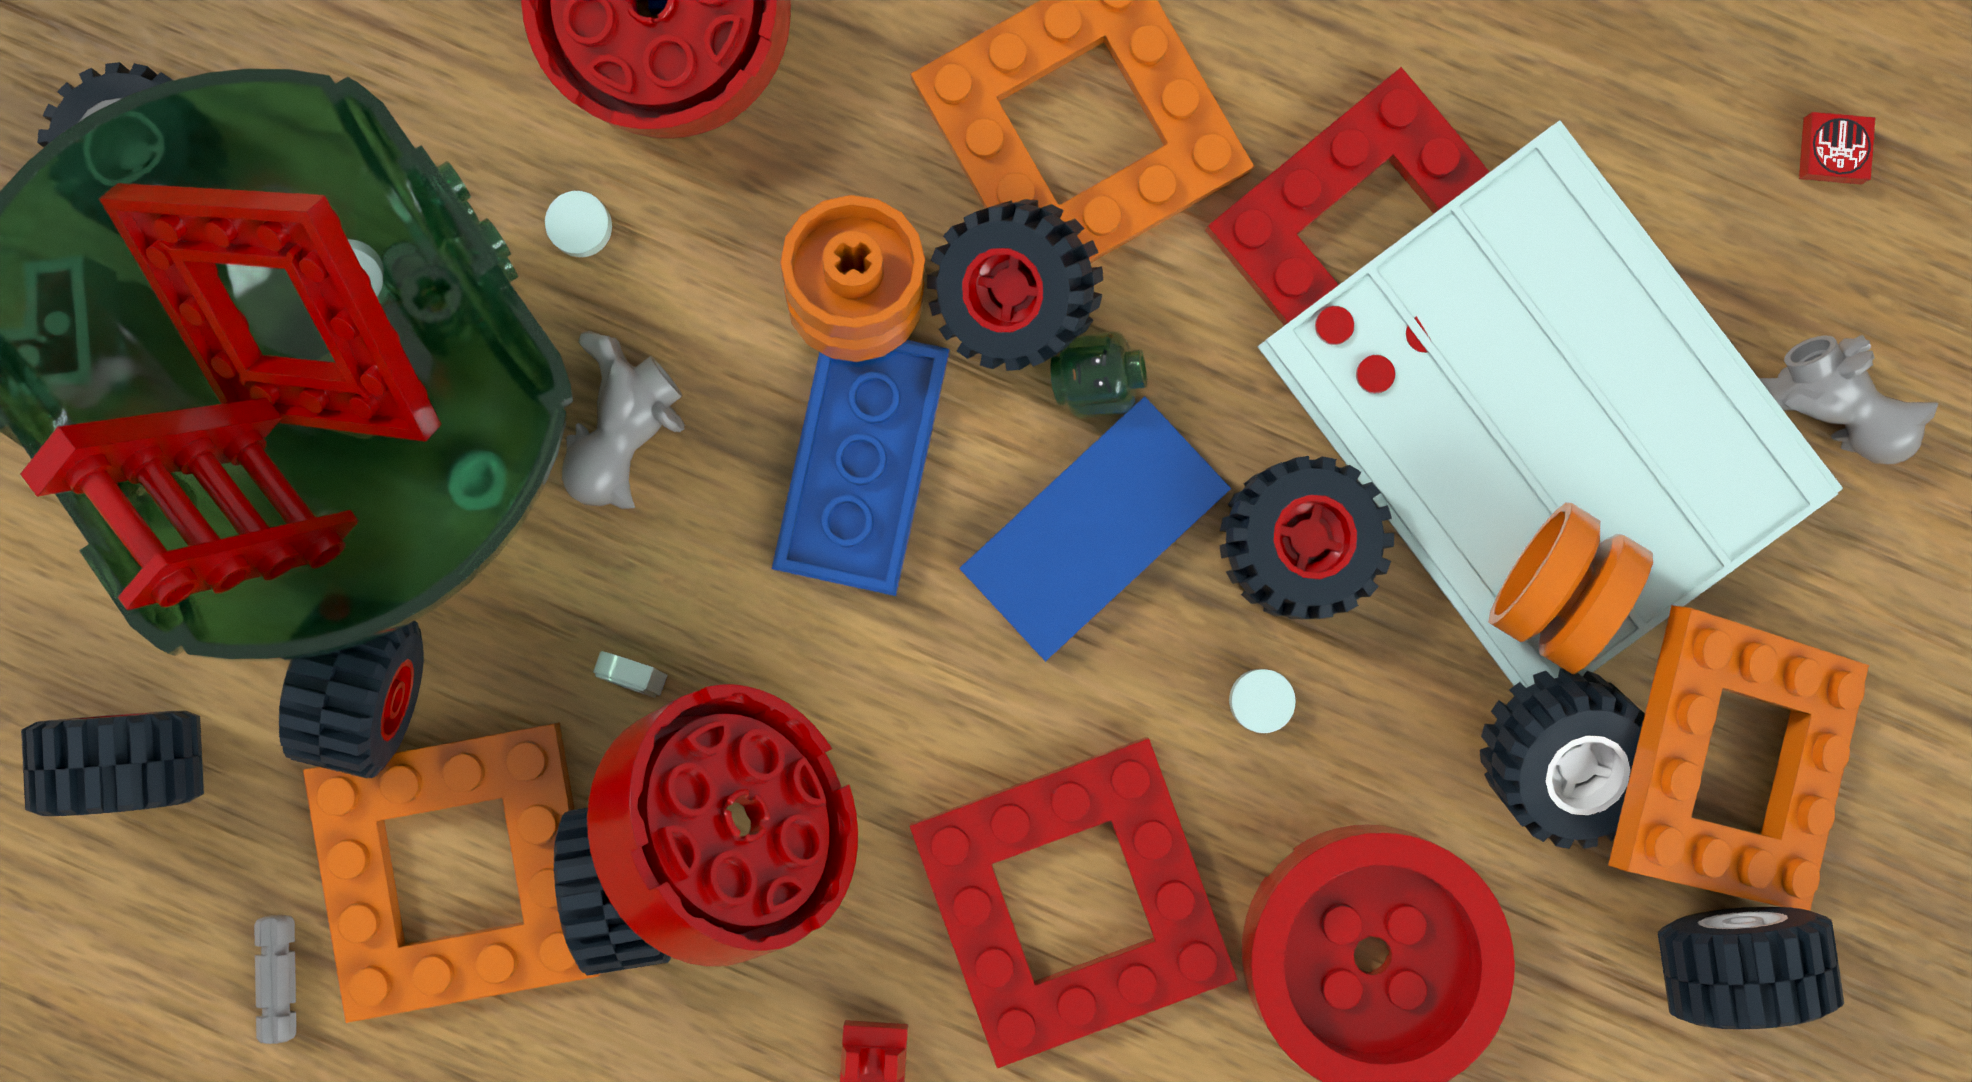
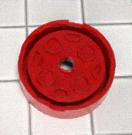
M521 0L523 22L533 54L551 83L568 100L592 116L624 131L640 136L664 139L684 138L706 133L726 124L744 112L762 94L776 73L788 41L791 20L790 0H667L664 10L658 14V18L654 19L652 17H643L639 14L636 0Z
M735 684L713 685L684 695L635 721L610 745L596 770L588 800L587 828L590 852L596 873L609 901L625 923L646 943L674 959L689 964L715 967L735 965L791 946L813 930L821 928L839 908L851 883L858 851L857 813L850 785L841 787L835 769L826 755V752L831 750L832 747L810 720L789 703L763 690ZM734 802L744 807L745 813L751 821L749 833L744 836H739L741 831L733 821L732 812L726 810Z
M1364 824L1335 828L1320 833L1293 848L1294 851L1280 862L1268 877L1265 876L1251 901L1242 934L1241 953L1245 983L1258 1015L1278 1045L1300 1068L1321 1082H1447L1463 1072L1478 1059L1497 1034L1505 1018L1514 985L1515 960L1510 929L1502 908L1488 885L1475 870L1450 851L1417 834L1384 825ZM1367 937H1378L1385 942L1386 948L1389 951V955L1386 956L1384 963L1377 969L1372 970V972L1358 968L1354 960L1356 946Z

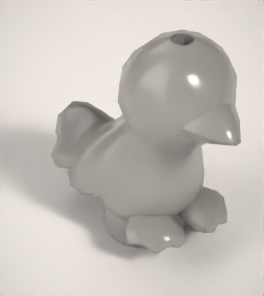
M592 331L583 332L578 343L598 362L602 376L597 398V429L589 433L586 427L577 423L576 435H568L566 437L567 449L562 466V481L568 494L584 505L603 506L612 504L621 509L635 508L629 483L630 461L635 450L655 435L662 425L673 432H681L685 429V424L681 417L670 407L683 395L668 373L652 356H649L637 367H634L626 360L620 343L616 338L600 335Z
M1827 335L1807 339L1794 346L1786 354L1784 362L1787 367L1778 374V378H1759L1783 411L1796 410L1817 420L1845 424L1846 428L1831 435L1832 439L1842 441V450L1858 453L1869 461L1878 464H1897L1913 457L1921 446L1925 425L1934 418L1938 407L1937 402H1904L1884 396L1878 392L1866 371L1873 366V359L1875 357L1873 351H1868L1871 348V344L1863 335L1854 339L1844 338L1839 344L1834 337Z

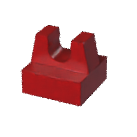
M845 1020L843 1025L840 1082H905L908 1024Z

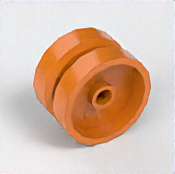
M848 195L824 200L800 215L785 237L780 265L791 324L806 344L829 358L860 362L883 357L906 342L921 318L925 286V256L919 234L904 214L879 199Z
M1566 502L1540 527L1510 570L1490 610L1488 623L1519 642H1524L1540 633L1539 654L1567 672L1575 674L1584 669L1604 649L1634 607L1653 565V552L1622 534H1616L1600 543L1601 521L1573 503Z

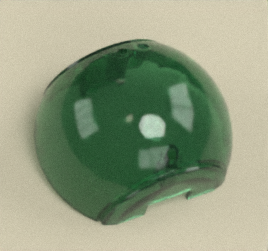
M251 68L209 72L168 81L128 95L90 114L58 135L40 150L0 191V432L22 446L31 459L58 426L221 404L99 200L102 195L117 183L325 195L330 206L337 213L347 239L358 240L369 245L381 258L384 276L382 289L377 298L390 324L397 331L400 343L418 379L425 386L428 398L442 424L425 442L278 423L266 436L265 441L267 445L264 450L316 517L351 510L359 520L357 525L343 539L346 544L345 549L331 562L319 568H311L307 564L292 568L273 580L266 581L261 576L242 581L234 588L223 593L216 594L212 589L191 594L186 599L170 607H161L156 603L127 610L118 599V596L142 568L85 493L76 494L73 491L56 493L55 495L88 542L87 546L79 550L128 624L156 648L173 656L185 651L188 655L194 657L234 662L283 661L319 656L364 644L401 629L441 606L469 585L493 562L523 525L542 493L557 458L567 421V413L564 409L573 403L572 388L563 360L554 344L510 282L518 278L516 270L508 259L511 252L496 227L488 218L481 222L479 221L476 213L467 201L471 198V195L455 169L448 161L436 166L422 145L415 148L384 103L357 81L346 77L335 83L330 75L291 69ZM215 263L221 282L236 308L246 317L249 323V331L263 355L335 362L285 269ZM221 464L270 528L286 524L241 465ZM181 471L170 473L220 539L239 535L193 474L185 475ZM129 481L116 483L167 551L188 546L140 483L132 484Z

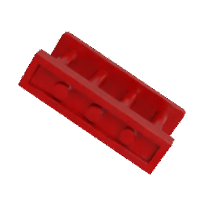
M267 398L58 426L20 473L37 497L73 491L76 494H86L142 568L118 596V599L127 610L156 603L161 607H170L186 599L191 594L210 589L216 594L223 593L234 588L242 581L261 576L266 581L273 580L292 568L307 564L311 568H319L331 562L342 553L346 547L343 539L359 522L351 510L316 517L264 449L267 445L265 441L266 436L282 419L281 415ZM221 464L241 465L286 524L270 528ZM181 471L185 475L193 474L239 535L220 539L170 473ZM129 481L132 484L140 483L188 546L167 551L116 483Z

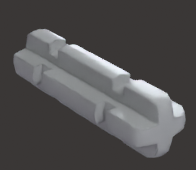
M270 915L256 920L254 924L255 946L261 947V954L255 955L256 1007L262 1008V1016H256V1038L260 1043L278 1044L287 1042L296 1035V1012L290 1011V1003H296L295 951L289 950V943L295 942V923L292 916Z

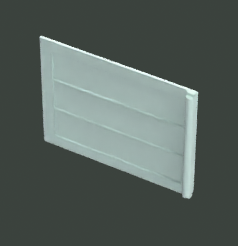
M1560 120L1258 346V349L1345 464L1361 471L1357 480L1362 485L1369 482L1375 484L1381 492L1373 498L1378 507L1388 505L1392 519L1388 521L1513 686L1521 682L1527 688L1535 684L1533 675L1543 671H1547L1553 678H1557L1561 667L1539 654L1540 633L1524 642H1519L1488 623L1490 610L1500 588L1525 547L1547 519L1566 502L1573 503L1601 521L1600 543L1616 534H1622L1653 552V565L1634 607L1604 649L1584 669L1578 672L1583 676L1586 671L1594 672L1667 619L1670 614L1671 605L1685 606L1830 501L1843 489ZM1331 306L1345 308L1354 319L1352 335L1348 340L1338 345H1330L1323 342L1315 331V321L1318 315L1324 309ZM1416 316L1418 317V319H1419L1420 323L1422 324L1423 328L1425 329L1426 333L1423 331V329L1420 327V325H1419V324L1417 323V321L1414 319ZM1407 326H1409L1428 351L1427 353L1418 352L1408 344L1406 339ZM1371 355L1386 357L1395 368V379L1391 387L1377 394L1364 391L1356 380V370L1359 363Z

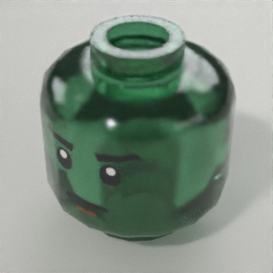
M1118 331L1078 336L1068 347L1060 352V355L1051 357V381L1056 402L1059 406L1067 405L1070 412L1080 419L1128 412L1135 403L1136 389L1147 387V369L1143 351L1141 349L1131 351L1129 342Z

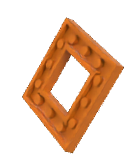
M1040 0L910 74L913 85L984 208L1011 200L1012 203L1029 199L1038 200V207L1040 208L1052 204L1063 209L1064 211L1060 218L1062 221L1067 222L1075 218L1085 228L1077 235L1082 244L1093 240L1099 253L1089 257L1090 263L1249 174L1254 168L1253 163L1158 0ZM1104 43L1164 146L1058 205L999 102Z
M1671 605L1608 866L1775 906L1800 908L1810 911L1814 893L1820 881V868L1829 830L1835 819V805L1844 768L1850 756V743L1859 705L1865 694V680L1869 665L1703 611ZM1722 690L1791 710L1761 835L1692 817L1713 726L1716 722Z
M560 722L395 752L383 770L373 778L358 777L322 767L303 770L346 1023L598 977L600 975L586 976L579 969L566 944L557 907L554 883L555 839L562 815L565 812L575 810ZM502 798L523 922L405 943L385 820Z

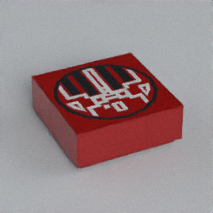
M1812 112L1803 117L1799 179L1859 185L1870 181L1876 118Z

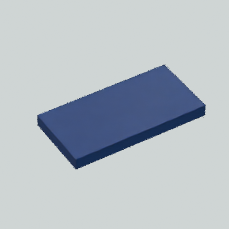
M907 340L883 357L860 362L833 359L819 352L772 564L773 570L897 596L950 353L949 349Z
M1144 396L959 569L1046 662L1231 488Z

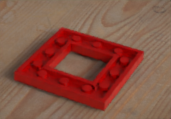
M1400 67L1211 222L1205 231L1285 326L1339 285L1299 238L1298 234L1389 160L1433 214L1490 171L1405 70ZM1328 307L1318 315L1315 321L1316 334L1327 344H1341L1352 335L1354 319L1350 312L1343 307ZM1416 316L1414 319L1417 321V323L1420 325V327L1423 329V331H1424V332L1426 333V335L1428 336V334H1427V332L1425 331L1424 327L1422 326L1420 320H1419L1418 317ZM1407 326L1406 339L1408 344L1418 352L1427 353L1428 351L1409 326ZM1381 355L1366 357L1359 363L1356 370L1357 383L1368 393L1377 394L1386 391L1391 387L1395 379L1393 364L1389 359Z
M117 183L99 198L221 404L267 398L282 417L278 423L425 442L442 425L428 398L425 386L418 379L400 343L397 331L390 324L371 286L368 274L361 267L341 227L337 213L332 209L325 195ZM215 263L285 269L335 362L263 355L249 331V323L246 317L236 308L221 282Z
M1148 737L910 823V830L997 1069L1238 980ZM1111 821L1153 938L1035 981L992 864Z

